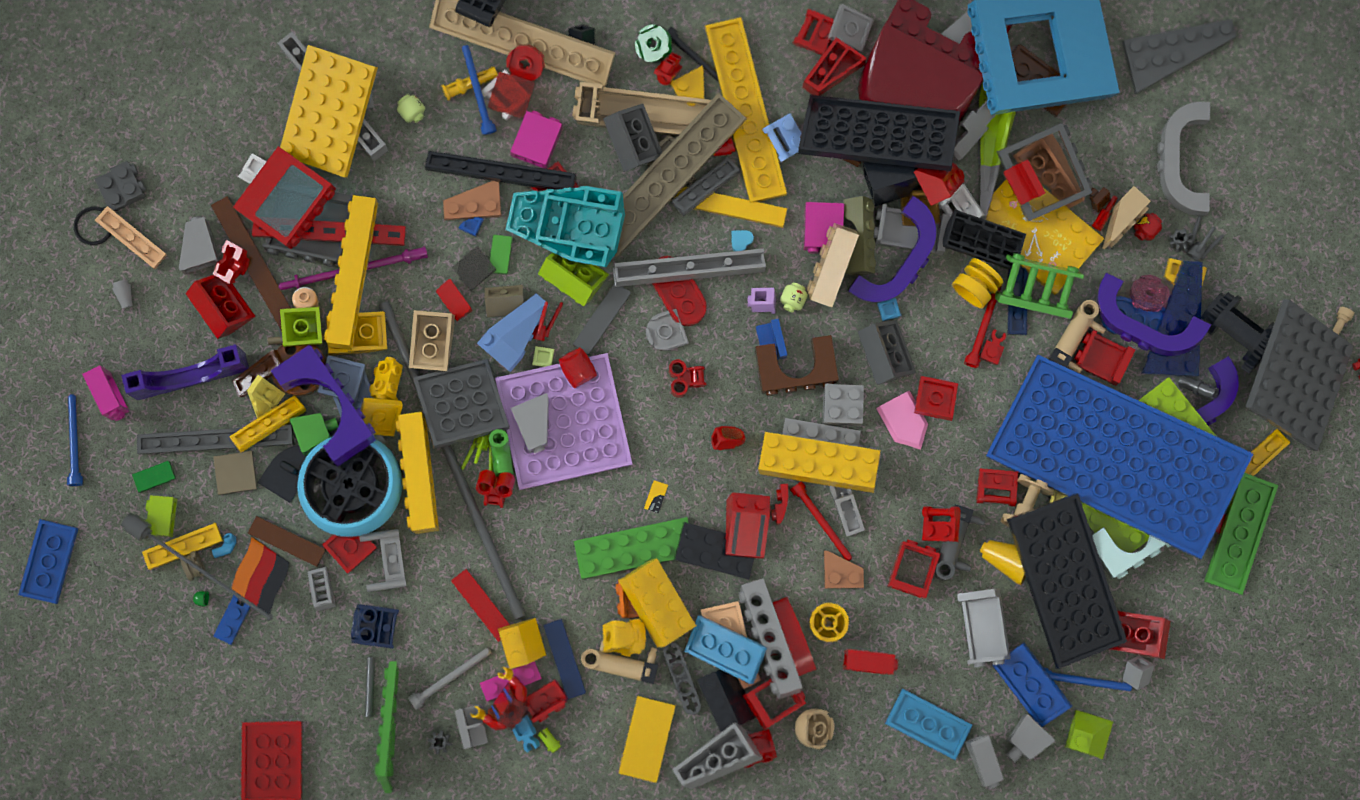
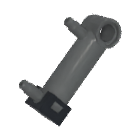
M957 504L953 506H958L961 511L959 541L942 543L939 552L940 557L934 572L935 577L942 581L952 578L955 574V568L968 572L971 571L972 566L957 561L966 530L970 522L982 526L986 522L984 519L974 516V510ZM942 565L949 569L947 576H943L939 571Z

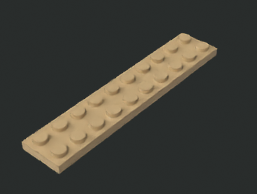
M435 0L429 28L506 55L518 45H532L543 53L544 68L586 83L602 84L603 87H606L615 52L501 12L498 13L493 25L489 28L455 13L459 0Z

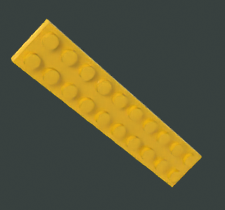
M739 17L705 25L722 96L747 119L732 136L750 203L785 196L787 192L776 149L767 133L765 134L762 130L769 125L742 18Z

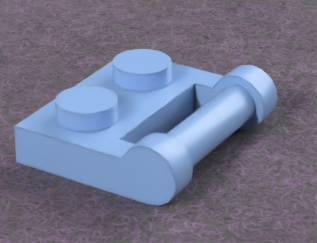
M790 113L762 129L765 134L767 133L779 154L780 162L798 152L801 131ZM776 128L788 152L784 150L781 142L779 141L773 129Z

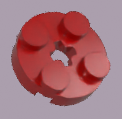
M518 45L508 54L506 61L507 69L509 68L510 75L519 82L528 83L534 81L544 70V55L532 45ZM521 60H528L530 66L524 68V64L521 63Z

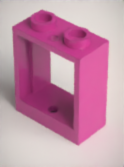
M99 365L83 373L82 375L101 414L115 421L126 417L125 414L130 411L111 372Z

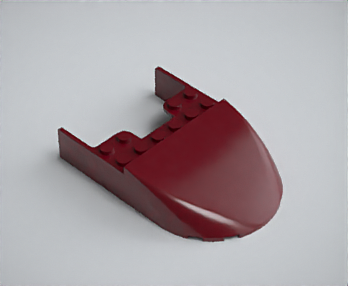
M898 0L861 72L858 84L859 100L960 111L959 125L983 82V76L979 69L980 61L975 50V38L970 31L964 35L959 44L927 27L931 19V11L928 7L914 0ZM1012 25L1007 26V34L1009 33Z

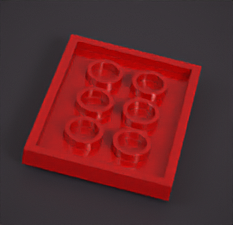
M303 721L242 722L241 800H302Z

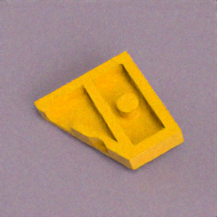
M702 66L670 83L677 96L704 99ZM687 103V105L691 107L696 105L693 103Z

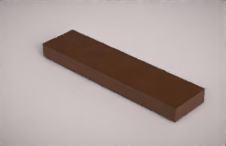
M258 516L255 517L248 531V534L316 567L319 566L326 552V549Z

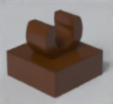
M1105 187L1100 191L1092 188V193L1088 197L1091 200L1092 209L1097 213L1110 201V191Z

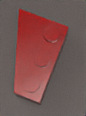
M836 37L805 78L802 88L812 95L821 96L863 67L867 58Z

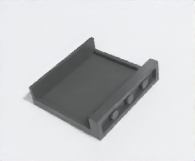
M280 181L276 187L278 189V196L272 218L300 220L322 189ZM335 192L333 198L323 206L322 213L316 216L314 220L345 222L346 219H349L348 204L349 201H352L353 196ZM267 238L266 244L263 243L262 245L267 250V253L271 255L282 253L291 259L302 257L304 261L315 263L316 260L322 261L323 265L334 267V264L338 265L339 256H342L343 253L341 242L300 240L297 246L290 249L276 238Z

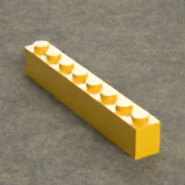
M353 195L352 201H349L348 204L350 215L349 219L345 221L346 237H343L341 242L343 253L338 259L340 270L339 274L335 276L336 292L332 293L331 303L333 308L328 314L330 325L329 329H326L324 336L329 347L353 349L378 209L376 198Z

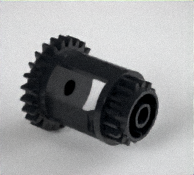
M1221 292L1208 306L1201 318L1211 324L1207 332L1211 336L1220 328L1248 349L1242 358L1245 363L1241 368L1250 374L1259 363L1261 364L1275 323L1272 322L1264 330L1236 308L1241 302L1242 297L1239 295L1235 297L1229 292L1226 294Z

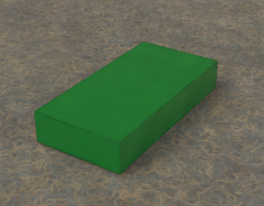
M170 461L132 474L138 493L176 480Z

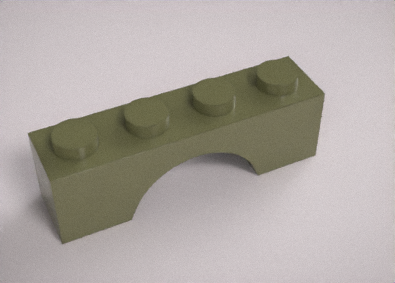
M864 196L844 199V218L854 223L859 234L845 274L852 276L875 274L873 199Z

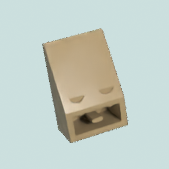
M1135 186L1113 207L1102 247L1104 250L1108 246L1112 248L1123 237V234L1149 209L1147 205L1151 201Z

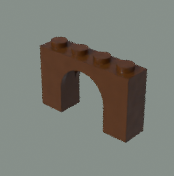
M832 336L812 338L814 367L811 373L802 378H791L781 371L777 361L775 343L756 346L755 355L762 394L766 393L767 396H774L778 394V391L785 390V393L797 392L798 388H804L807 391L816 389L815 386L823 385L824 388L825 384L837 383L839 378Z

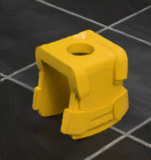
M640 619L629 620L626 623L614 620L603 625L604 653L617 652L623 656L630 657V655L635 653L640 654L645 649L646 631L644 623Z

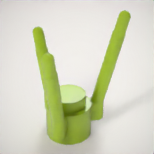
M489 435L474 438L461 469L465 468L476 447L477 452L474 464L478 463L481 451H487L489 448L488 470L493 471Z

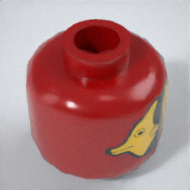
M1145 213L1133 225L1136 231L1134 233L1135 236L1141 241L1144 239L1147 241L1153 240L1162 230V220L1154 213Z

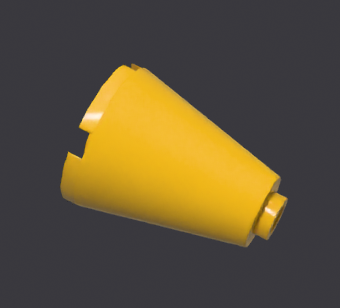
M989 540L988 543L984 542L980 550L983 553L982 558L1016 584L1022 585L1026 576L1016 546L994 540Z

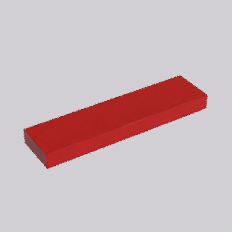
M465 569L453 578L451 582L496 640L500 642L501 638L498 628L509 626L510 624L469 571Z

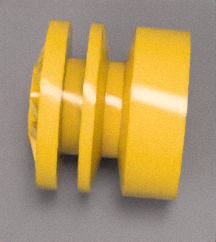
M972 258L969 265L964 268L966 274L960 273L952 283V286L970 304L983 309L991 299L990 293H996L997 288H1000L1004 282L992 267L979 259Z

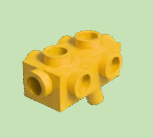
M385 357V360L379 361L378 367L374 368L375 379L369 388L370 396L373 398L398 400L396 394L403 366L395 358Z

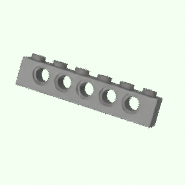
M764 578L741 585L738 595L740 602L746 606V619L752 623V636L754 640H758L759 644L767 647L764 655L766 663L764 670L766 675L771 677L772 683H770L773 694H777L778 699L801 693L803 687ZM759 600L761 605L754 606L751 601ZM765 618L768 623L760 624L757 619ZM768 635L772 636L774 641L768 643L765 641L764 637ZM778 654L781 659L774 661L770 655ZM784 672L787 678L780 679L777 673Z

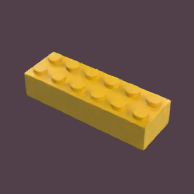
M416 412L398 415L399 420H396V429L401 435V439L398 440L399 451L403 454V458L400 459L401 470H404L405 478H402V482L408 496L405 497V507L410 513V516L407 517L408 528L416 534L439 531L428 429L424 414Z
M765 432L758 470L761 475L874 493L880 450Z

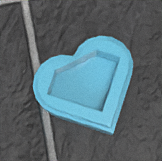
M747 230L732 231L733 251H744L746 246L752 244L753 234Z

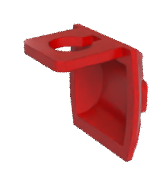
M581 347L570 351L559 359L561 369L574 389L597 376L590 358Z

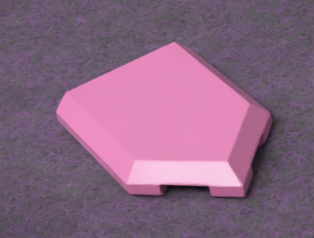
M910 391L876 408L894 442L921 450L928 422L924 415L914 413L916 401Z

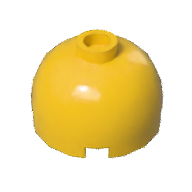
M824 603L816 607L812 612L810 629L819 640L835 642L846 634L849 618L846 611L840 605Z

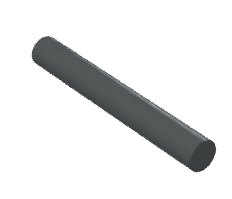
M367 657L365 716L373 717L375 657Z

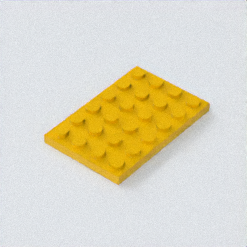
M308 45L280 148L304 164L342 177H348L378 67Z

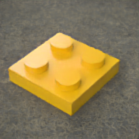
M363 398L360 410L365 418L362 420L366 425L368 423L371 424L376 432L373 435H395L396 420H399L398 415L401 414L402 401Z

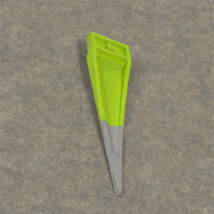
M983 83L979 97V109L988 100ZM1016 112L996 114L986 125L988 130L980 138V208L985 214L982 217L984 220H986L1002 164L996 151L1007 146Z

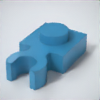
M528 715L509 724L517 741L523 740V747L526 752L532 750L530 743L535 749L540 746L539 740L533 736L536 730Z

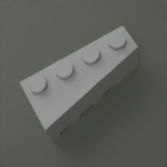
M733 723L672 770L682 786L693 789L762 760L763 757L744 727Z

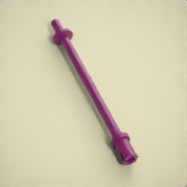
M426 246L412 250L405 249L400 255L368 262L367 270L403 261L411 264L412 261L428 258ZM340 269L299 278L296 274L294 275L295 280L282 282L278 285V288L280 290L294 287L299 289L302 288V285L335 278L336 274H339Z

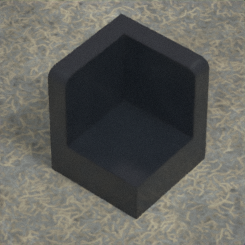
M580 24L568 28L569 37L595 45L594 27Z

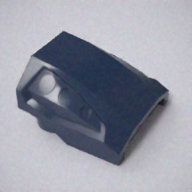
M357 604L351 628V643L393 649L394 629L399 610Z

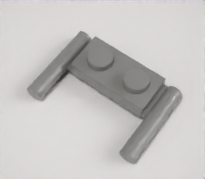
M393 529L360 535V542L380 539L386 581L366 584L367 592L406 587L399 530Z

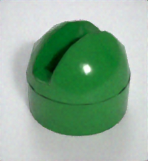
M196 592L193 596V602L198 606L206 607L209 603V592Z

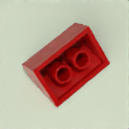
M952 163L951 171L917 168L914 171L931 206L950 198L965 182L963 171L954 163Z
M215 275L196 280L185 293L217 339L232 334L256 317L234 285L223 281Z

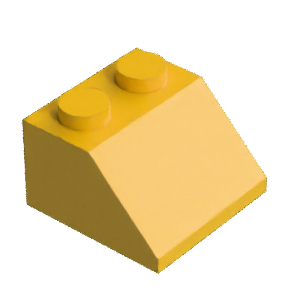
M536 618L498 628L509 669L529 664L546 656Z

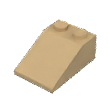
M414 310L409 368L448 371L454 333V314Z

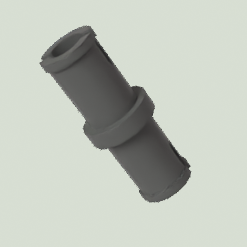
M1185 375L1180 378L1178 383L1179 387L1193 391L1195 395L1201 394L1215 400L1219 393L1218 388L1204 384L1202 380L1196 381L1188 378Z

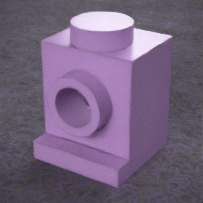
M774 288L751 289V295H748V307L752 308V312H771L775 314L776 294Z

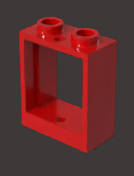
M907 539L906 542H901L887 587L925 599L940 553H937V549L925 546V548L917 546V542ZM905 549L932 558L922 588L896 580Z
M847 649L844 652L843 670L893 675L894 671H897L898 659H895V654Z
M784 672L777 674L780 679L787 678ZM771 679L748 692L743 697L764 730L805 705L806 702L804 700L806 698L804 693L801 691V693L791 695L796 704L772 719L769 718L755 695L772 683Z

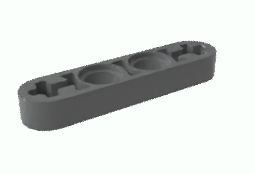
M671 642L663 647V654L685 712L695 715L700 711L701 703L681 649L677 643ZM669 645L677 648L675 656L676 658L680 656L681 660L669 663V660H672L671 654L666 653ZM677 663L682 664L684 667V672L681 675H676L673 672V666ZM682 682H688L691 685V690L688 693L680 691L679 687ZM694 693L695 697H691L693 703L697 702L698 704L695 707L696 711L687 710L686 706L689 705L688 699L683 701V696H689Z

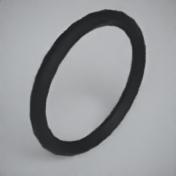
M97 206L87 207L76 216L73 228L74 233L84 244H102L111 236L109 232L99 241H87L78 232V221L84 213L91 210L101 212L104 210Z

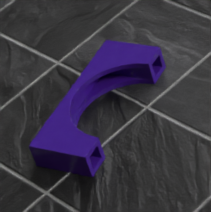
M237 345L217 349V354L212 358L188 367L159 372L138 370L122 374L121 376L125 393L136 400H142L240 374L247 370L249 365L246 353Z
M308 345L272 369L271 372L285 392L299 385L315 384L330 389L338 396L342 409L340 425L334 436L323 445L328 455L338 467L376 441L373 435L376 432L370 423L367 425L362 419L365 416L359 408L355 410L352 405L355 402L350 394L343 393L341 389L344 386L338 378L334 380L331 376L334 372L328 363L325 365L322 363L321 359H323V356L317 348L313 350Z

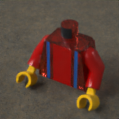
M502 667L505 670V675L498 672V677L509 682L488 710V714L486 715L485 710L478 706H474L478 709L477 715L470 713L471 717L483 720V723L494 730H504L507 727L514 729L521 722L522 716L528 709L526 699L527 688L517 677H513V670Z

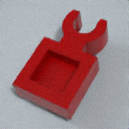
M996 329L991 333L992 342L986 340L980 355V359L994 365L999 363L1004 350L1000 343L1006 338V333H1003L1002 338H997L995 336Z

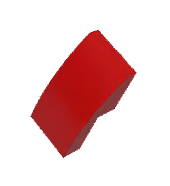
M788 483L780 484L779 489L776 490L777 501H781V504H775L774 509L771 510L772 521H776V525L781 524L786 512Z

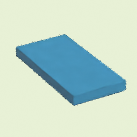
M698 615L695 621L696 627L692 629L684 652L747 683L754 684L767 647Z
M904 689L901 690L885 722L886 725L953 760L957 759L973 726Z

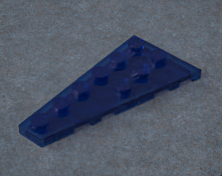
M1181 262L1174 281L1175 285L1167 301L1166 310L1163 312L1157 328L1158 332L1169 336L1178 335L1188 327L1193 316L1201 319L1203 262ZM1200 344L1193 350L1177 356H1166L1149 351L1146 365L1141 374L1199 376Z

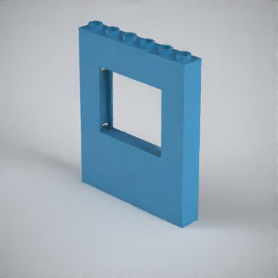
M974 0L968 4L967 13L971 19V32L975 38V50L980 61L979 69L983 76V88L987 94V107L991 115L1105 99L1120 93L1100 0ZM1049 20L1061 76L1018 82L1006 25Z

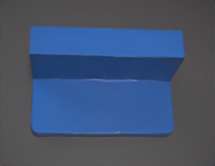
M779 318L771 320L768 324L756 326L759 344L775 343L777 360L787 358Z

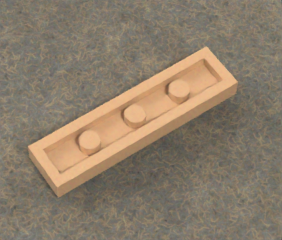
M108 206L95 219L99 225L154 270L167 256L166 253Z

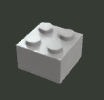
M825 384L823 390L822 424L861 427L863 424L864 385Z

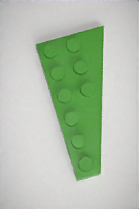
M389 661V666L385 668L384 673L387 687H383V698H385V705L381 706L383 725H379L381 744L377 745L379 763L375 765V775H377V780L380 781L384 793H392L393 791L389 777L393 776L394 771L391 757H394L396 723L395 717L392 714L397 713L396 697H394V694L398 693L399 667L397 661Z

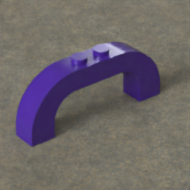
M916 197L910 198L901 213L916 225L918 240L894 277L886 284L875 285L858 275L847 292L864 301L882 302L898 296L909 283L913 284L919 276L916 273L920 267L924 268L928 263L929 259L927 257L932 251L936 240L934 217L928 207Z
M1108 273L1105 274L1097 294L1099 315L1106 326L1113 332L1121 335L1120 337L1127 342L1133 341L1138 344L1139 348L1145 351L1150 350L1161 355L1177 356L1196 348L1206 336L1211 324L1193 316L1188 327L1182 333L1169 336L1124 315L1116 303V296L1122 287L1123 281Z
M1229 356L1208 368L1216 382L1219 393L1215 400L1196 410L1208 426L1216 422L1215 417L1225 412L1232 405L1238 392V374Z

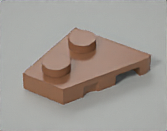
M824 551L825 588H864V570L862 567L829 551Z

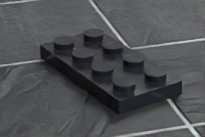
M683 522L674 557L675 561L749 580L754 558L726 555V533Z

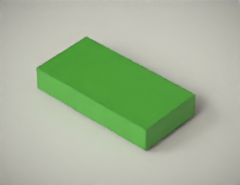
M493 234L489 273L508 275L512 237Z

